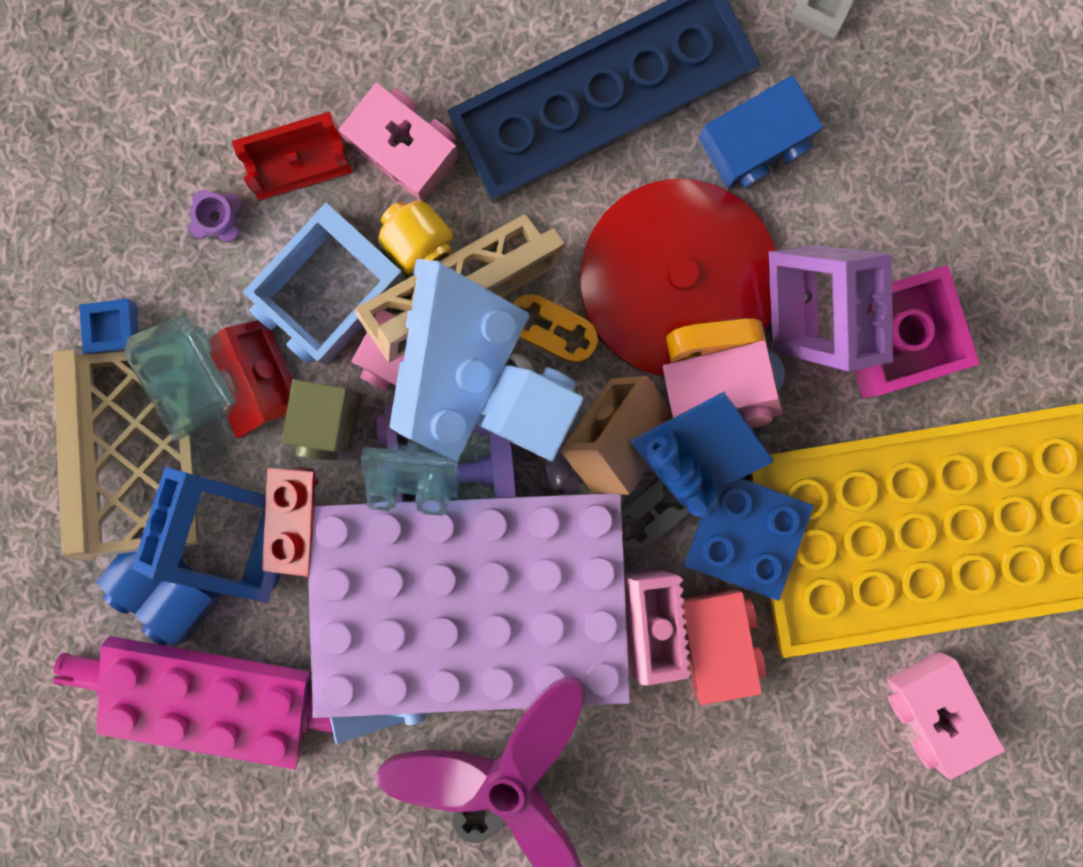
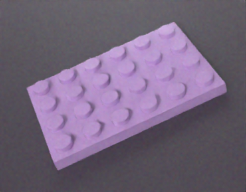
M578 494L314 506L313 537L308 577L313 718L528 708L549 685L569 676L578 677L584 685L585 698L583 706L630 703L621 494Z

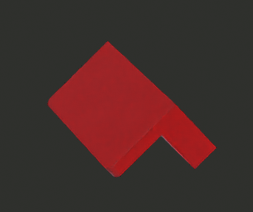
M259 320L223 328L199 348L200 357L236 438L245 437L265 424L286 418L293 378L272 330Z

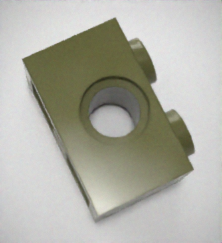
M293 379L281 443L297 445L296 456L326 461L327 459L337 460L338 452H352L362 394L342 387Z

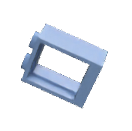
M325 203L242 292L254 303L249 311L270 330H273L277 325L281 327L291 337L286 345L307 364H310L315 359L324 365H328L363 327L355 315L354 309L325 342L321 344L272 299L330 235L380 280L359 305L407 279L399 268L328 203Z

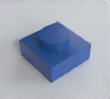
M127 298L79 305L83 354L140 350L136 302Z

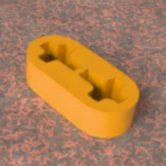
M534 294L523 295L513 302L515 306L527 311L532 305L539 306V317L552 324L549 331L538 325H533L529 331L523 329L519 338L570 363L583 362L594 353L598 342L597 332L593 324L583 317ZM559 327L569 333H573L576 327L582 328L585 331L583 339L589 343L586 350L577 348L574 354L568 353L565 350L567 341L554 334L556 328Z
M738 319L690 325L676 329L666 337L671 363L764 340L766 342L762 322L757 319Z

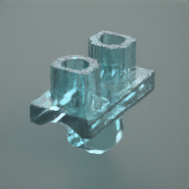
M410 439L408 440V446L389 444L388 449L363 447L361 467L367 504L370 509L390 511L396 508L398 493L416 495V509L426 515L443 516L450 498L458 499L460 480L458 478L459 459L456 462Z

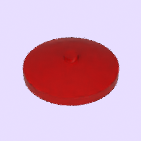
M678 178L652 182L627 193L617 200L603 214L592 230L583 253L580 270V289L583 306L589 322L593 324L597 332V336L614 355L642 372L665 377L663 365L671 363L666 337L676 329L704 323L757 319L762 322L763 330L765 331L771 320L769 252L776 251L767 228L759 216L744 201L731 192L717 185L694 179Z

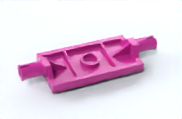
M109 636L102 643L100 660L73 656L63 652L58 657L54 666L53 674L61 675L53 678L54 685H67L96 691L98 696L96 734L295 770L301 758L302 741L305 733L308 734L310 729L333 733L330 717L313 718L312 693L309 690L310 671Z

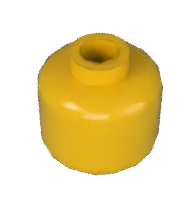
M399 201L389 207L382 215L380 221L383 227L378 236L379 246L402 273L413 276L416 259L439 262L453 253V249L450 247L453 241L452 230L428 203L414 201L405 205L404 202Z

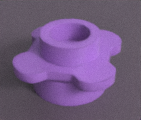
M207 190L196 192L192 198L193 204L190 212L192 221L189 224L190 233L198 239L214 236L219 237L224 242L234 241L239 234L236 226L237 213L242 209L240 198L233 193L221 196ZM214 212H219L220 217L218 220H212L211 216Z

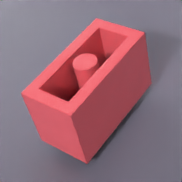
M735 587L683 596L682 598L685 601L681 607L686 612L682 617L687 621L683 628L688 631L684 638L689 641L686 649L690 652L687 658L691 662L689 669L694 695L700 705L762 694L759 679L766 677V667L760 647L753 648L750 628L757 627V620L751 598H744L743 592Z

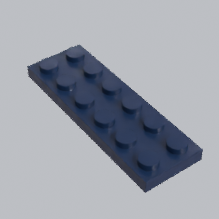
M667 0L448 109L447 112L481 182L494 204L756 73L761 64L728 0Z

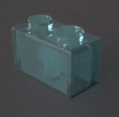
M185 313L128 337L124 352L126 359L174 442L230 416L236 404L234 397L237 396V390L230 375L224 369L218 371L209 355L212 353V347L206 333L200 326L193 327Z

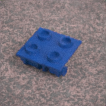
M725 391L631 440L633 447L682 506L687 505L692 515L702 518H709L717 511L716 490L774 462L772 456Z
M741 478L716 490L717 511L709 518L701 517L684 566L779 601L814 505Z

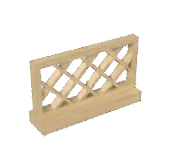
M183 346L84 355H78L75 350L53 351L62 555L73 561L97 559V556L137 552L142 539L137 538L145 530L151 509L141 519L121 502L141 480H144L157 491L159 484L146 474L166 452L181 463L182 472L194 475L185 349ZM174 361L175 377L161 392L141 378L153 363ZM138 364L133 371L126 366ZM116 366L127 377L107 397L94 387L93 368ZM135 383L155 397L136 419L116 404ZM175 390L177 405L168 399ZM95 396L103 402L96 410ZM163 404L176 413L178 417V426L164 441L143 426ZM110 409L130 423V426L111 446L97 436L96 424ZM138 431L158 445V448L139 468L118 453ZM178 439L180 445V454L173 448H171V446ZM97 444L106 451L99 459ZM113 458H116L134 474L112 496L100 487L99 473ZM100 494L109 500L102 509ZM116 507L137 522V525L123 540L103 543L102 523ZM197 508L185 546L199 545Z

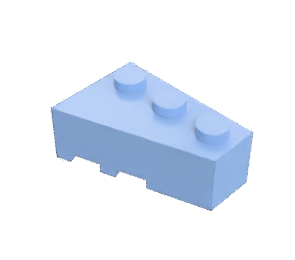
M416 259L414 276H417L412 311L408 310L406 327L409 328L404 361H400L390 428L410 440L457 462L530 314L440 262Z
M505 365L476 424L552 461L584 397L573 392L577 385L576 381L555 370L546 368L543 376L530 370Z

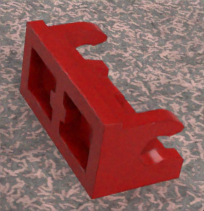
M330 111L232 141L235 154L242 161L247 172V176H243L247 187L256 195L258 201L353 173L342 135L338 131L339 126Z

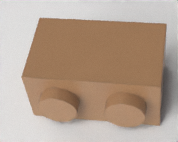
M649 376L612 378L608 381L560 451L592 494L630 495L633 489L640 483L643 473L649 466L633 447L631 440L672 419L671 409Z

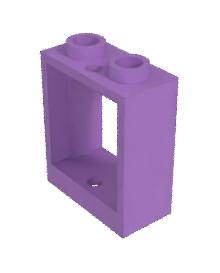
M806 245L769 252L773 352L848 372L893 362L892 254L818 245ZM816 271L833 274L834 340L818 337ZM805 291L807 292V299H806V301H805V297H804V292H805ZM871 303L872 311L868 314L867 307Z

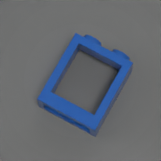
M164 467L132 569L152 579L268 603L271 591L279 581L280 573L262 571L266 495ZM202 491L264 508L242 581L178 567Z

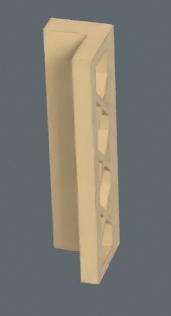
M524 214L439 262L453 270L456 269V272L460 274L462 266L471 260L490 263L468 275L467 278L503 298L557 267L565 243L554 228L540 234L528 216ZM521 233L527 240V243L506 255L502 254L504 242ZM497 246L496 253L489 251ZM414 275L355 308V315L388 363L401 357L406 351L409 328L406 327L408 310L412 311L417 276ZM413 293L412 300L403 299ZM387 307L405 311L382 325H379L373 315Z

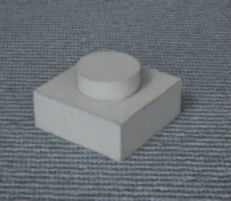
M798 0L790 18L834 39L854 0Z

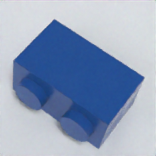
M791 75L704 125L698 139L727 189L739 182L746 189L767 177L771 173L768 166L784 157L786 162L790 164L813 150L814 146L811 141L824 127L795 77Z

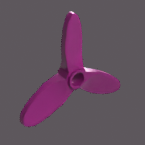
M569 676L553 682L543 690L520 718L508 740L503 756L496 760L463 751L419 750L393 755L385 760L375 774V781L379 788L389 796L424 808L449 812L489 809L493 814L500 816L507 824L533 867H583L573 844L542 797L537 783L557 760L573 734L583 708L585 698L584 685L578 677ZM505 784H508L515 789L509 788Z

